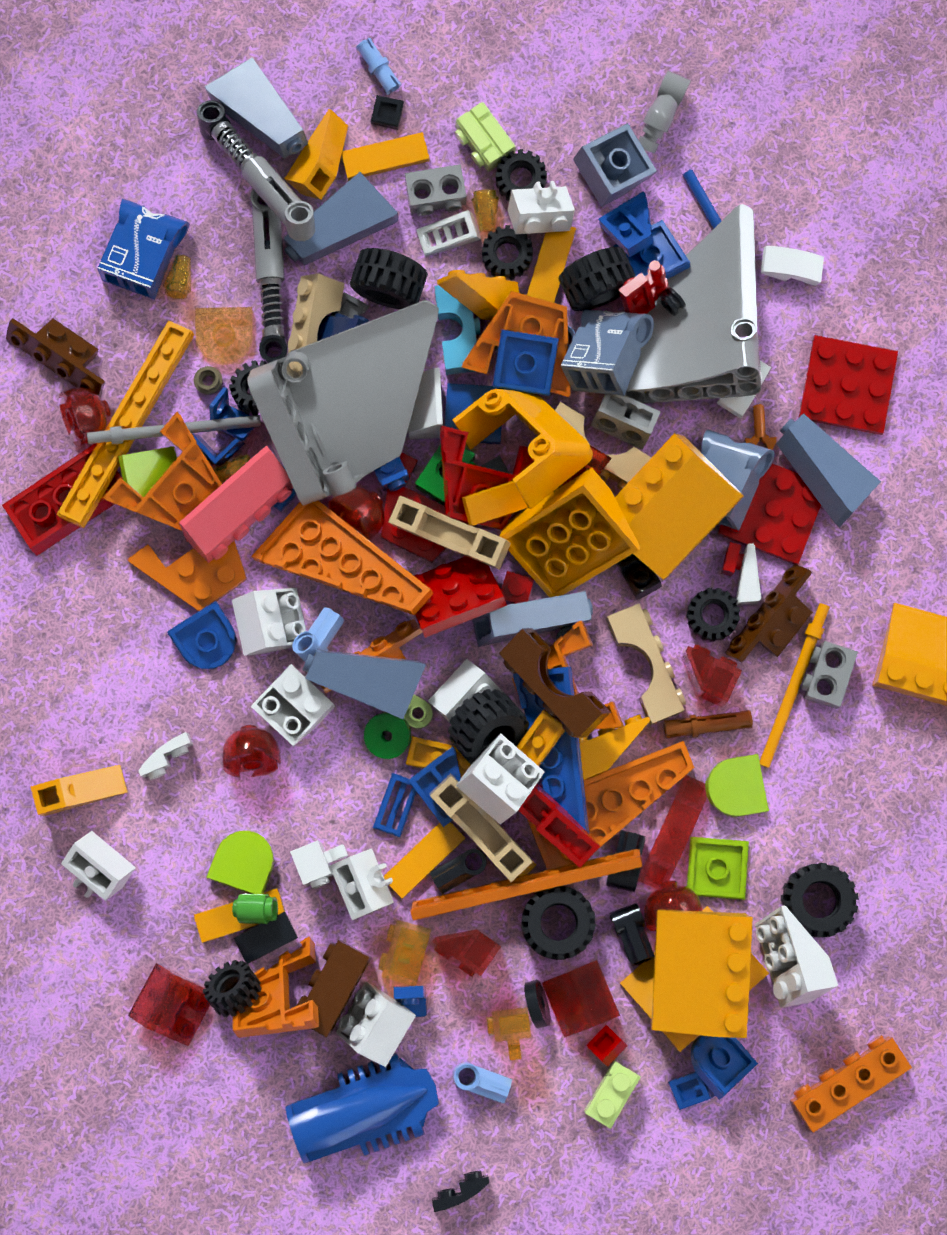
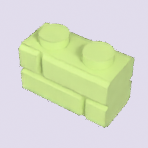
M484 102L479 103L455 121L457 129L454 131L455 136L463 146L468 144L473 151L471 157L479 168L484 166L487 172H490L498 166V163H501L504 155L508 157L511 151H514V154L516 153V146Z
M614 1060L584 1112L611 1129L641 1076Z

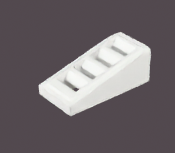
M469 210L416 229L424 256H430L481 240L474 215ZM462 222H466L468 234L464 235ZM453 225L455 226L458 237L454 239L450 229V226ZM440 229H444L447 239L444 243L439 233ZM430 232H433L437 244L433 247L428 236Z
M753 543L747 544L743 552L744 558L736 595L737 606L758 604L761 600L756 550Z

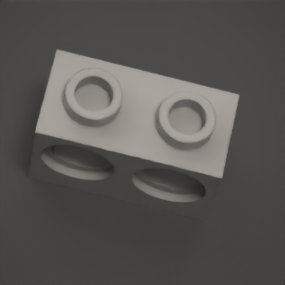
M461 164L405 173V185L411 214L417 213L418 216H426L434 213V210L445 208V211H456L461 209L462 205H466L467 196ZM447 185H452L457 188V192L446 194L442 189ZM418 190H426L430 195L425 199H419L415 196V193Z
M605 394L591 426L637 448L643 449L661 411L626 395Z
M824 641L820 647L815 646L810 663L814 664L812 674H806L801 690L806 691L804 699L834 709L841 707L858 651ZM832 653L838 657L839 666L837 668H831L826 664L825 657L827 654ZM818 681H826L830 685L831 691L829 695H821L817 691Z

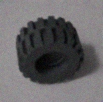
M610 247L595 251L576 260L562 271L558 280L573 311H583L584 309L592 310L621 297L618 289L629 278L636 276L624 249Z
M366 248L362 249L359 253L349 284L357 294L371 302L393 309H403L419 303L428 273L418 262L405 255L386 249Z
M488 689L484 690L481 694L477 692L473 694L472 698H467L463 701L464 704L455 710L456 714L451 717L449 722L451 726L448 727L450 741L471 765L500 733L517 747L528 731L529 722L526 720L525 714L504 692L501 693L496 689L491 692Z
M818 863L803 866L795 873H792L788 877L787 883H784L782 888L784 892L781 895L780 901L783 902V906L785 905L812 937L819 938L834 936L836 933L844 931L846 926L854 920L853 915L858 910L856 900H859L858 893H855L854 890L856 887L854 882L848 879L849 875L845 871H840L839 867ZM814 883L826 884L834 892L836 899L835 908L827 917L815 918L804 907V892L807 887Z
M558 886L541 890L530 898L523 910L521 927L525 940L535 952L549 959L564 960L584 951L591 942L596 927L595 913L590 902L582 893L571 887ZM554 905H562L570 909L576 920V926L571 936L560 941L547 937L541 928L543 913Z

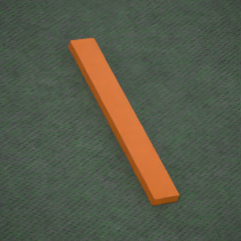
M640 849L587 860L581 868L574 863L519 876L512 882L507 879L413 901L410 910L412 920L642 867Z

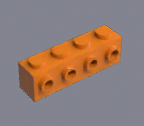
M882 1035L876 1037L867 1044L869 1049L862 1054L856 1051L842 1060L845 1065L836 1071L833 1067L827 1069L818 1076L819 1082L811 1087L807 1083L793 1092L795 1097L790 1102L810 1132L814 1133L912 1068L893 1037L888 1036L884 1038Z

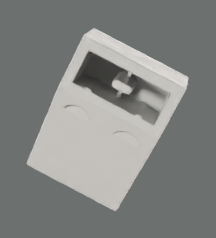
M785 905L779 907L755 924L756 936L761 943L765 956V966L770 972L773 992L779 1001L780 1008L810 1003L838 986L829 956Z

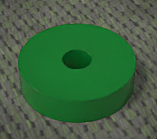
M387 712L376 714L369 720L364 729L366 747L373 755L382 759L398 757L408 748L411 741V728L406 719H401ZM384 731L391 732V740H387L383 737Z

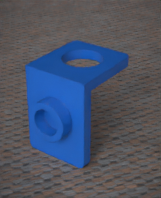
M225 387L222 388L209 406L210 420L251 416L229 406L228 389ZM222 400L221 405H220L219 409L217 410V407H218L220 401ZM254 427L221 431L243 441Z
M192 434L208 461L211 459L215 464L221 466L245 444L242 440L236 438L217 455L200 435Z

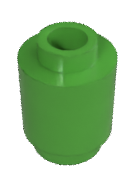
M240 894L238 899L233 902V916L237 917L239 923L268 924L277 918L276 897H270L269 894Z

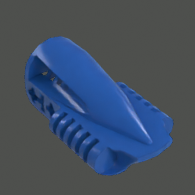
M394 1053L389 1061L390 1069L379 1064L381 1072L377 1073L373 1061L368 1062L370 1076L367 1077L363 1065L357 1066L361 1078L357 1080L353 1068L348 1069L347 1072L351 1083L347 1084L343 1072L337 1073L339 1087L287 1105V1119L303 1163L306 1164L359 1144L364 1156L369 1155L368 1141L371 1142L374 1152H378L380 1148L377 1138H381L385 1149L390 1147L387 1134L391 1133L395 1145L400 1144L397 1133L399 1130H401L405 1142L411 1139L407 1127L410 1126L415 1138L425 1135L423 1127L427 1112L439 1105L436 1085L428 1069H413L399 1058L397 1053Z

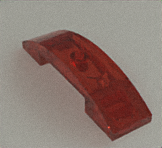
M688 775L683 777L653 847L642 867L638 881L661 892L665 891L707 799L705 783Z

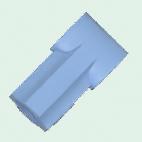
M324 607L309 631L300 633L294 639L292 644L293 651L304 662L309 654L314 656L316 650L329 651L327 647L345 620L332 609Z
M468 1062L459 1063L454 1068L452 1074L454 1083L462 1090L473 1092L503 1104L509 1094L513 1080ZM464 1068H471L474 1072V1079L469 1084L460 1083L458 1078L460 1071Z

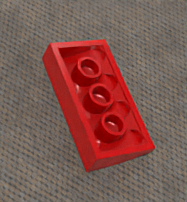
M94 443L2 504L21 536L36 556L80 528L60 518L57 513L97 443ZM118 470L114 475L112 481L110 482L108 488L106 489L104 495L109 491V489L115 484V482L119 478L123 480ZM102 496L89 521L115 504L106 501Z

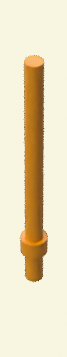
M819 603L812 623H808L804 634L807 637L760 758V765L770 768L817 640H821L825 629L822 627L830 609L828 605Z

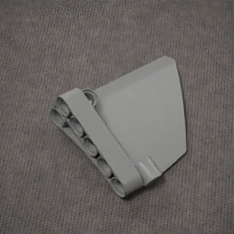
M740 204L696 247L686 254L691 267L667 279L669 287L682 297L686 307L683 309L679 308L677 310L678 314L674 316L663 307L659 299L655 301L656 307L647 313L653 318V333L648 343L640 348L641 355L626 390V396L641 403L752 396L761 391V366L757 331L754 212L748 206Z
M427 300L421 301L293 350L286 357L250 371L247 380L250 392L297 497L303 506L329 495H333L336 498L352 492L356 489L355 483L361 478L399 457L402 453L438 318L439 308L435 304ZM299 362L303 366V370L293 371L289 367V363Z

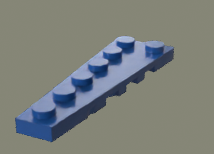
M572 668L548 669L549 677L553 684L560 691L574 695ZM513 673L521 708L524 709L525 716L527 717L526 720L529 722V727L527 728L529 730L544 710L542 706L544 702L537 694H531L523 686L524 680L517 673ZM565 731L540 765V768L545 772L542 775L543 789L589 833L579 738L571 737Z

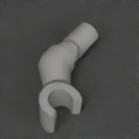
M667 71L658 90L657 98L648 109L643 120L646 123L642 130L645 134L639 137V142L645 151L656 152L659 145L657 139H662L664 132H668L677 107L681 103L691 80Z

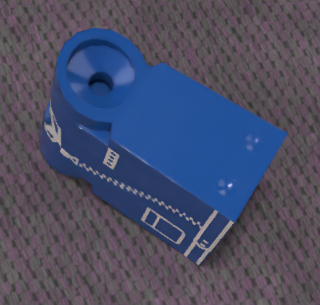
M122 199L118 223L114 228L97 268L102 281L155 300L174 250L187 234L190 223L168 214L151 213L143 205Z

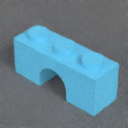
M434 286L436 305L439 308L438 319L455 320L463 329L456 339L442 341L446 375L474 372L461 366L477 342L476 335L481 334L479 317L473 318L472 311L442 287Z

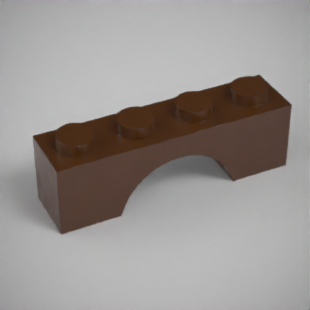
M522 628L499 652L504 659L503 664L509 671L514 674L517 673L524 680L523 686L531 694H537L544 702L542 704L544 709L552 716H557L564 723L562 727L571 737H588L611 712L592 691L581 692L576 695L560 691L553 684L548 673L547 665L551 648L533 628Z

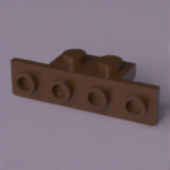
M14 318L9 321L6 339L14 347L20 348L33 357L36 362L43 364L56 373L58 377L78 388L84 395L91 397L95 401L101 397L105 381L85 368L97 356L98 348L54 318L37 333H34Z
M796 564L789 568L783 574L782 580L775 589L766 596L765 602L757 612L750 616L747 625L740 634L732 639L725 654L742 663L759 642L769 653L778 657L813 613L795 596L812 572Z

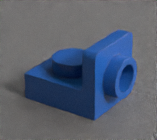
M400 457L374 470L383 491L387 489L390 492L396 491L406 485L405 481L409 480V474L404 468Z
M425 986L393 987L394 999L416 1015L415 1017H425L427 1015Z
M695 1071L669 1081L679 1110L707 1101L715 1096Z

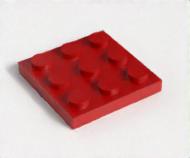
M814 335L798 418L804 413L810 420L816 423L883 435L898 351Z
M772 463L768 471L759 479V485L740 530L720 525L717 535L746 546L753 543L756 550L798 565L821 504L798 473Z
M467 556L447 564H441L435 569L422 574L413 575L433 592V595L415 614L425 638L507 606L490 567Z

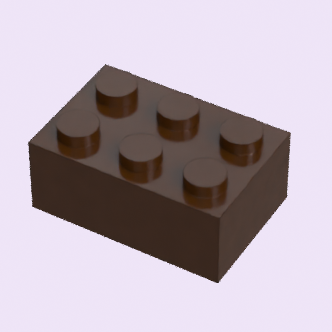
M338 940L336 944L330 943L322 958L327 961L322 970L316 969L308 985L312 987V990L308 997L302 996L296 1005L298 1006L310 1000L315 1002L318 1006L319 1027L312 1030L326 1038L333 1031L372 958L342 940Z

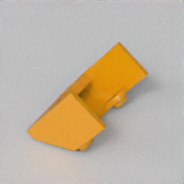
M493 389L476 400L452 421L458 430L469 432L466 445L470 450L514 415L537 436L528 446V453L534 462L512 479L527 507L531 510L586 466L593 457V451L588 441L538 394Z

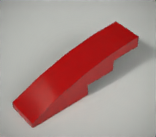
M538 784L535 785L518 811L536 826V830L581 868L600 848V845Z

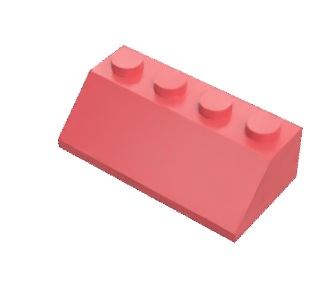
M265 446L179 522L184 537L208 563L213 559L218 560L227 552L228 545L235 539L239 541L247 535L250 530L249 527L255 521L260 522L270 514V508L278 501L280 503L284 502L291 495L293 485L286 470L272 451Z

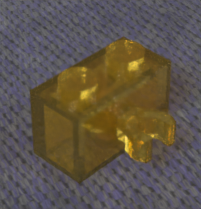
M397 920L396 925L390 924L386 941L391 942L388 954L382 953L378 970L383 971L382 977L417 986L432 929Z
M527 1006L491 1010L492 1016L486 1017L489 1036L495 1035V1042L507 1041L510 1061L522 1059L519 1039L531 1037Z

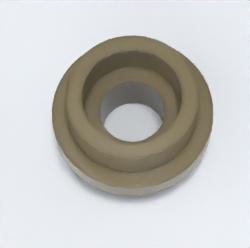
M211 366L200 368L194 376L196 389L205 395H212L218 392L223 383L221 373ZM208 376L214 379L213 383L209 386L203 383L204 378Z

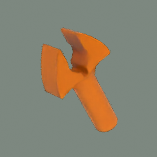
M756 404L753 406L754 436L752 438H745L744 442L756 445L761 439L766 448L773 450L777 437L770 438L766 434L764 405Z

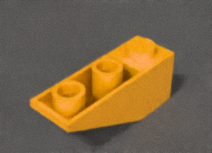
M328 109L308 140V145L303 148L284 178L300 194L322 200L336 178L348 130V125L331 109Z
M452 270L448 272V276L437 280V284L483 320L491 321L510 291L519 293L518 282L506 280L504 276L490 278L486 277L485 273L465 274V270Z
M639 714L624 720L626 724L624 727L601 729L597 731L599 736L590 740L587 737L579 738L583 780L608 771L650 722L649 716L642 719Z
M121 765L30 786L37 814L43 817L128 793Z

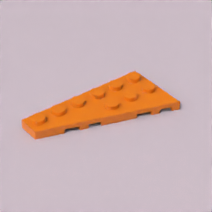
M319 500L304 506L299 502L251 556L257 562L415 615L433 595L430 588Z
M684 741L584 780L589 834L600 847L695 768ZM527 819L547 870L574 864L572 860L536 830V826Z

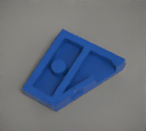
M644 191L598 219L600 227L620 248L624 249V252L629 257L654 243L648 201Z
M453 746L408 780L443 827L453 819L430 797L429 793L450 773L460 781L461 776L457 754Z

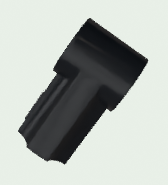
M621 830L616 854L640 849L642 856L646 836ZM641 867L608 875L606 886L635 893Z
M469 849L431 871L430 875L443 895L483 872L487 866V857L479 849ZM471 853L478 854L482 859V865L478 870H471L466 865V858Z
M634 903L610 912L609 915L615 925V932L622 940L631 966L639 965L655 958L644 929L646 925L638 904Z

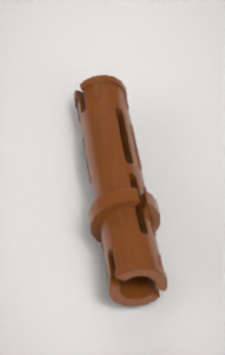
M750 710L697 717L693 714L689 715V718L663 721L666 739L679 736L695 738L699 734L751 729L753 725Z

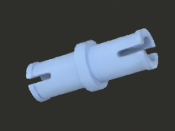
M368 38L360 42L356 49L368 64V71L371 75L376 76L385 93L389 95L400 88L402 84L388 66V59L382 57L372 39Z

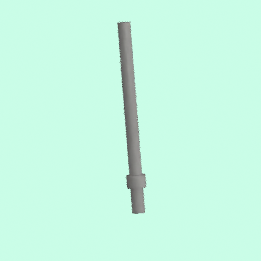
M260 415L186 422L185 424L190 433L260 427L261 420ZM164 425L122 429V426L110 427V430L87 432L88 444L103 442L122 444L123 440L162 437L163 435L159 431Z

